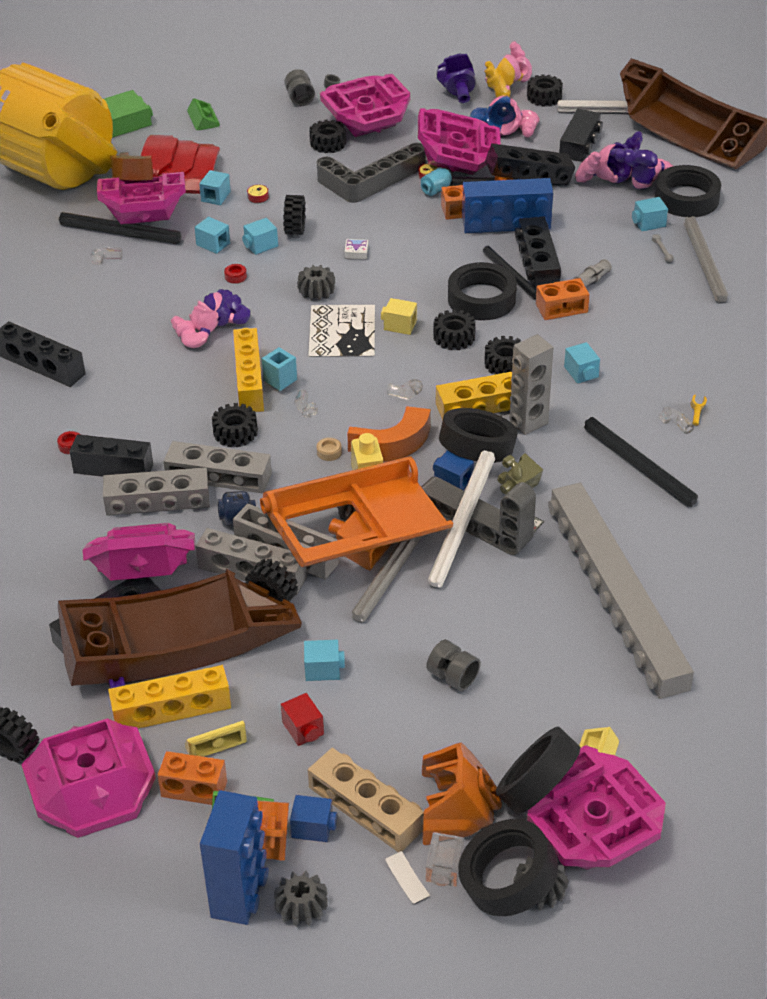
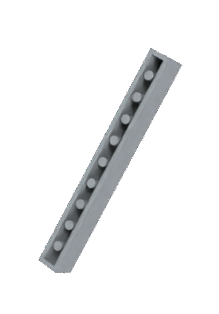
M582 483L552 489L551 501L548 502L549 511L558 520L561 533L566 534L572 552L575 551L579 557L582 570L587 571L592 588L597 589L603 607L608 608L613 625L620 629L625 646L627 648L630 647L637 667L642 668L645 673L649 688L654 689L659 699L691 691L694 671Z

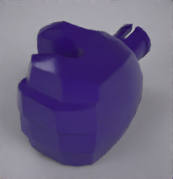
M458 53L445 58L437 66L436 78L449 93L458 96L457 98L460 103H467L470 100L469 93L475 88L476 78L469 56Z

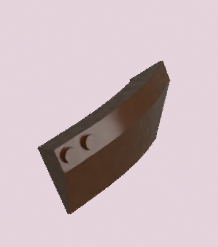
M632 58L620 72L629 117L661 138L689 152L733 169H738L766 148L767 118L718 101L664 72L662 68Z
M226 569L225 573L166 590L114 598L58 600L57 604L65 667L71 686L109 683L110 679L118 681L119 677H123L124 682L151 679L208 666L244 654L301 628L302 622L293 603L285 599L282 602L269 596L270 591L251 581L248 584L235 578L236 573Z

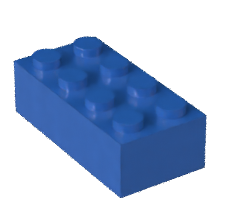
M550 178L463 182L462 221L464 233L515 231V228L519 227V218L543 216L546 218L548 228L551 229L553 189Z
M219 790L200 841L210 918L248 925L251 913L256 914L260 901L258 892L260 886L265 887L269 870L264 866L267 851L262 848L265 832L260 829L263 812L258 810L257 797Z

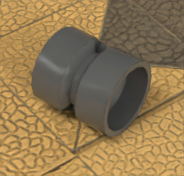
M296 69L286 75L284 85L292 103L298 106H305L311 103L315 97V90L308 74L303 70Z
M444 639L431 651L426 668L438 678L445 679L454 688L463 691L477 677L481 661L469 652L462 651L459 646L451 641Z

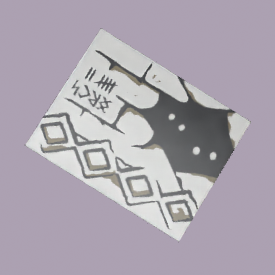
M311 305L309 356H375V305Z

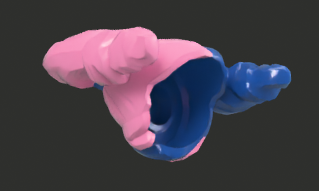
M509 96L494 98L488 109L478 107L470 113V117L484 121L490 126L494 125L500 128L501 135H510L520 128L526 138L533 135L540 119L531 110L520 111L515 100Z

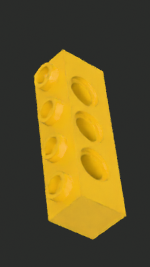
M257 328L234 329L239 406L246 404V408L250 406L255 412H263L264 403Z
M512 372L436 385L435 404L442 420L447 411L457 408L480 409L491 413L509 411L511 406Z
M223 665L108 689L114 721L122 725L137 727L138 729L231 709L229 685Z

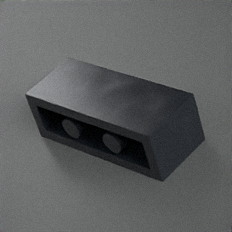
M577 108L560 139L559 153L569 154L571 160L583 162L586 155H590L592 144L596 143L598 133L601 134L603 121H600L601 113Z
M77 434L69 451L74 474L103 477V475L151 472L154 465L151 443L144 441Z

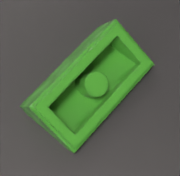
M196 98L192 99L187 112L195 129L205 130L219 127L220 123L211 104Z

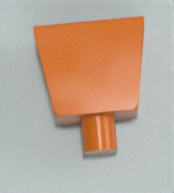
M357 511L353 512L346 522L336 518L332 519L328 528L329 533L336 535L337 540L370 532ZM391 544L345 557L371 571Z

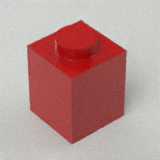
M307 692L281 703L282 723L298 746L312 742L324 735L323 715Z

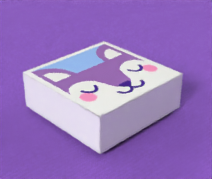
M346 239L345 258L367 259L368 240Z

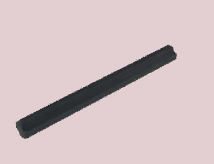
M61 212L58 219L61 225L179 244L182 238L181 232L133 223L120 224L119 221L67 212Z
M590 417L588 420L586 419L584 422L585 430L686 506L692 507L697 503L698 495L596 418Z

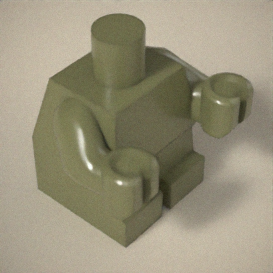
M526 453L520 457L518 463L512 455H508L503 459L502 465L505 468L511 467L509 472L505 471L498 475L497 481L502 484L500 490L505 495L519 482H524L533 489L539 484L543 469Z

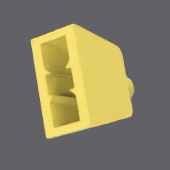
M364 433L360 435L359 439L351 441L352 470L383 463L378 440L372 434Z

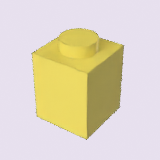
M390 298L387 306H383L381 311V320H384V330L411 335L417 322V303Z

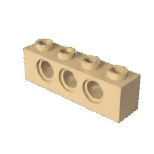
M332 747L308 768V783L311 790L322 798L332 799L333 806L397 852L403 851L423 832L424 811L417 803L409 802L399 795L394 787L382 783L370 770L363 769L355 764L347 754H341Z

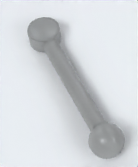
M654 234L652 241L657 242L665 255V261L668 263L672 262L674 257L668 253L661 242V235Z

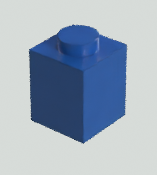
M447 450L433 464L434 477H438L464 490L474 471V461L462 458Z
M295 795L290 816L291 838L328 843L330 830L335 831L337 825V812H333L332 799Z

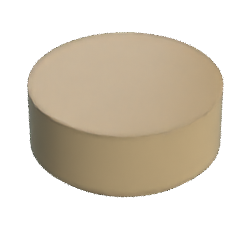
M324 438L317 443V456L322 460L333 461L342 454L341 442L335 438Z

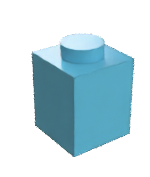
M209 170L199 183L201 202L221 205L231 192L230 178L227 173Z
M660 197L635 201L632 220L641 231L666 227L668 208Z
M207 217L194 227L197 246L217 254L230 244L229 225Z
M267 218L243 226V243L255 255L278 247L277 228Z
M585 342L565 348L564 367L578 384L599 377L600 358L590 345Z
M278 347L262 358L263 381L277 390L281 391L297 380L296 357Z
M338 640L304 641L305 680H340L339 668H345L344 651H339Z

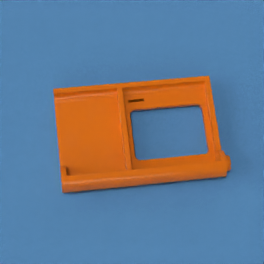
M411 456L265 491L263 498H260L262 512L264 514L267 513L301 567L450 529L454 524L452 520L446 521L419 485L418 468ZM350 504L355 508L370 532L304 548L285 520Z

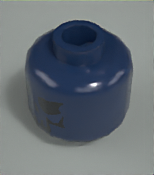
M246 491L225 492L222 499H218L219 520H223L227 526H233L234 517L247 503L256 507L255 499L250 500V496Z

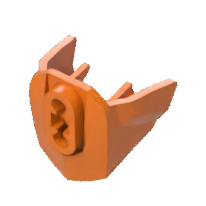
M462 742L423 755L422 776L433 777L439 791L448 789L444 792L426 796L429 807L424 810L423 815L424 845L471 836L481 828L493 824L494 810L502 808V800L496 795L497 786L483 765Z

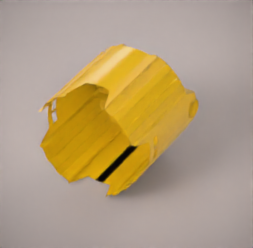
M24 62L18 65L12 64L0 70V101L4 103L0 112L1 164L59 190L78 187L91 179L95 174H106L111 169L110 156L117 155V149L111 143L113 133L112 117L107 102L95 90ZM6 90L11 91L6 100L1 99Z

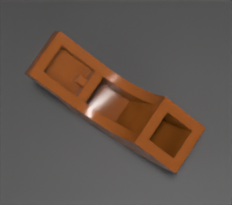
M128 152L110 156L112 178L119 177L120 180H153L152 156H129Z

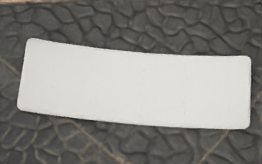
M402 851L385 859L412 903H417L430 896Z

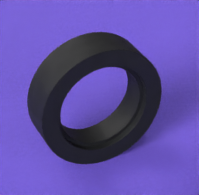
M694 165L672 166L663 170L658 175L655 198L660 197L668 208V213L679 217H701L713 212L718 207L721 181L715 173L703 167ZM676 186H693L706 193L699 196H683L672 192L670 189Z
M476 262L463 265L454 270L448 279V304L451 309H456L457 313L462 310L464 315L469 313L475 320L500 318L508 314L515 306L516 278L511 271L494 263ZM475 284H487L495 286L503 292L491 298H475L464 294L461 290Z
M457 408L449 410L444 414L439 441L444 448L453 454L473 461H478L483 451L492 452L495 457L494 463L503 462L505 457L513 454L518 431L509 420L497 414L480 409ZM471 433L483 435V436H486V437L477 436V435H474V434H471Z
M559 726L552 728L538 738L514 762L498 784L496 795L516 814L524 813L542 800L560 782L576 761L580 753V746Z
M523 819L502 820L481 830L465 847L458 866L460 882L480 910L493 916H512L532 908L550 891L558 873L557 855L548 839L537 825ZM516 846H526L534 850V860L530 869L517 882L498 889L488 888L483 885L484 870L499 853Z

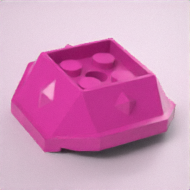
M385 74L384 76L374 75L331 85L320 93V101L333 114L336 121L343 123L355 137L372 132L380 133L383 129L394 127L398 122H401L410 102V92L393 74Z
M420 108L418 139L423 145L429 165L446 168L452 172L458 171L474 175L486 166L485 159L491 143L501 144L500 128L494 125L490 126L479 119L440 109L426 110L425 108Z
M184 172L165 173L162 176L153 177V180H120L118 177L98 179L97 182L98 200L107 206L120 224L169 220L180 197L186 193Z
M170 523L115 527L107 532V536L98 537L86 544L82 550L83 561L89 560L97 567V572H102L110 581L172 575L178 566L187 564V553L195 550L196 541L195 533L185 529H176V526Z
M108 718L81 727L73 726L69 731L44 738L37 749L21 764L38 818L65 829L67 833L76 838L136 819L142 808V803L149 794L156 779L155 771L138 728L122 725Z
M585 745L581 747L576 761L560 782L542 800L528 810L527 821L534 823L542 830L556 852L557 859L563 866H578L586 870L595 867H611L661 839L666 802L628 760L612 754L598 752V749Z

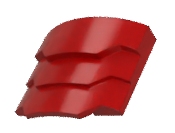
M149 135L143 146L141 156H152L154 177L162 176L165 173L184 172L186 193L200 194L199 183L209 170L214 171L220 147L214 144L195 143L192 140H178L173 135Z

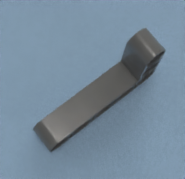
M412 143L355 172L332 157H321L317 160V180L344 200L356 203L419 172V167L426 164V154L422 143Z
M431 477L421 487L446 521H453L465 491L438 477ZM519 482L501 499L500 509L478 499L466 532L507 554L516 555L534 535L536 504L534 490L528 484Z

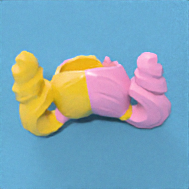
M516 41L509 45L510 54L504 56L496 69L492 62H485V80L488 87L494 89L496 98L500 96L510 97V86L515 81L526 82L531 77L532 66L530 61L525 57L524 50L521 49V46Z

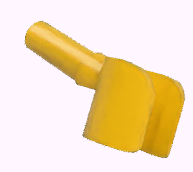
M695 394L691 399L690 405L694 409L692 424L698 426L700 412L704 408L707 398L704 396L702 404H698L695 402Z

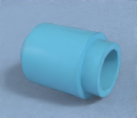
M437 168L421 178V189L427 195L433 196L441 191V187L449 186L452 176L446 168Z

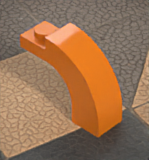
M406 406L402 420L397 425L388 429L376 430L349 426L347 432L348 452H351V441L353 439H359L360 435L370 433L378 440L383 462L411 455L422 447L428 438L431 428V409Z

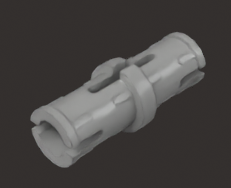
M602 259L594 266L590 265L585 268L584 272L574 277V279L581 278L585 287L589 284H595L603 275L612 270L611 263L607 259Z

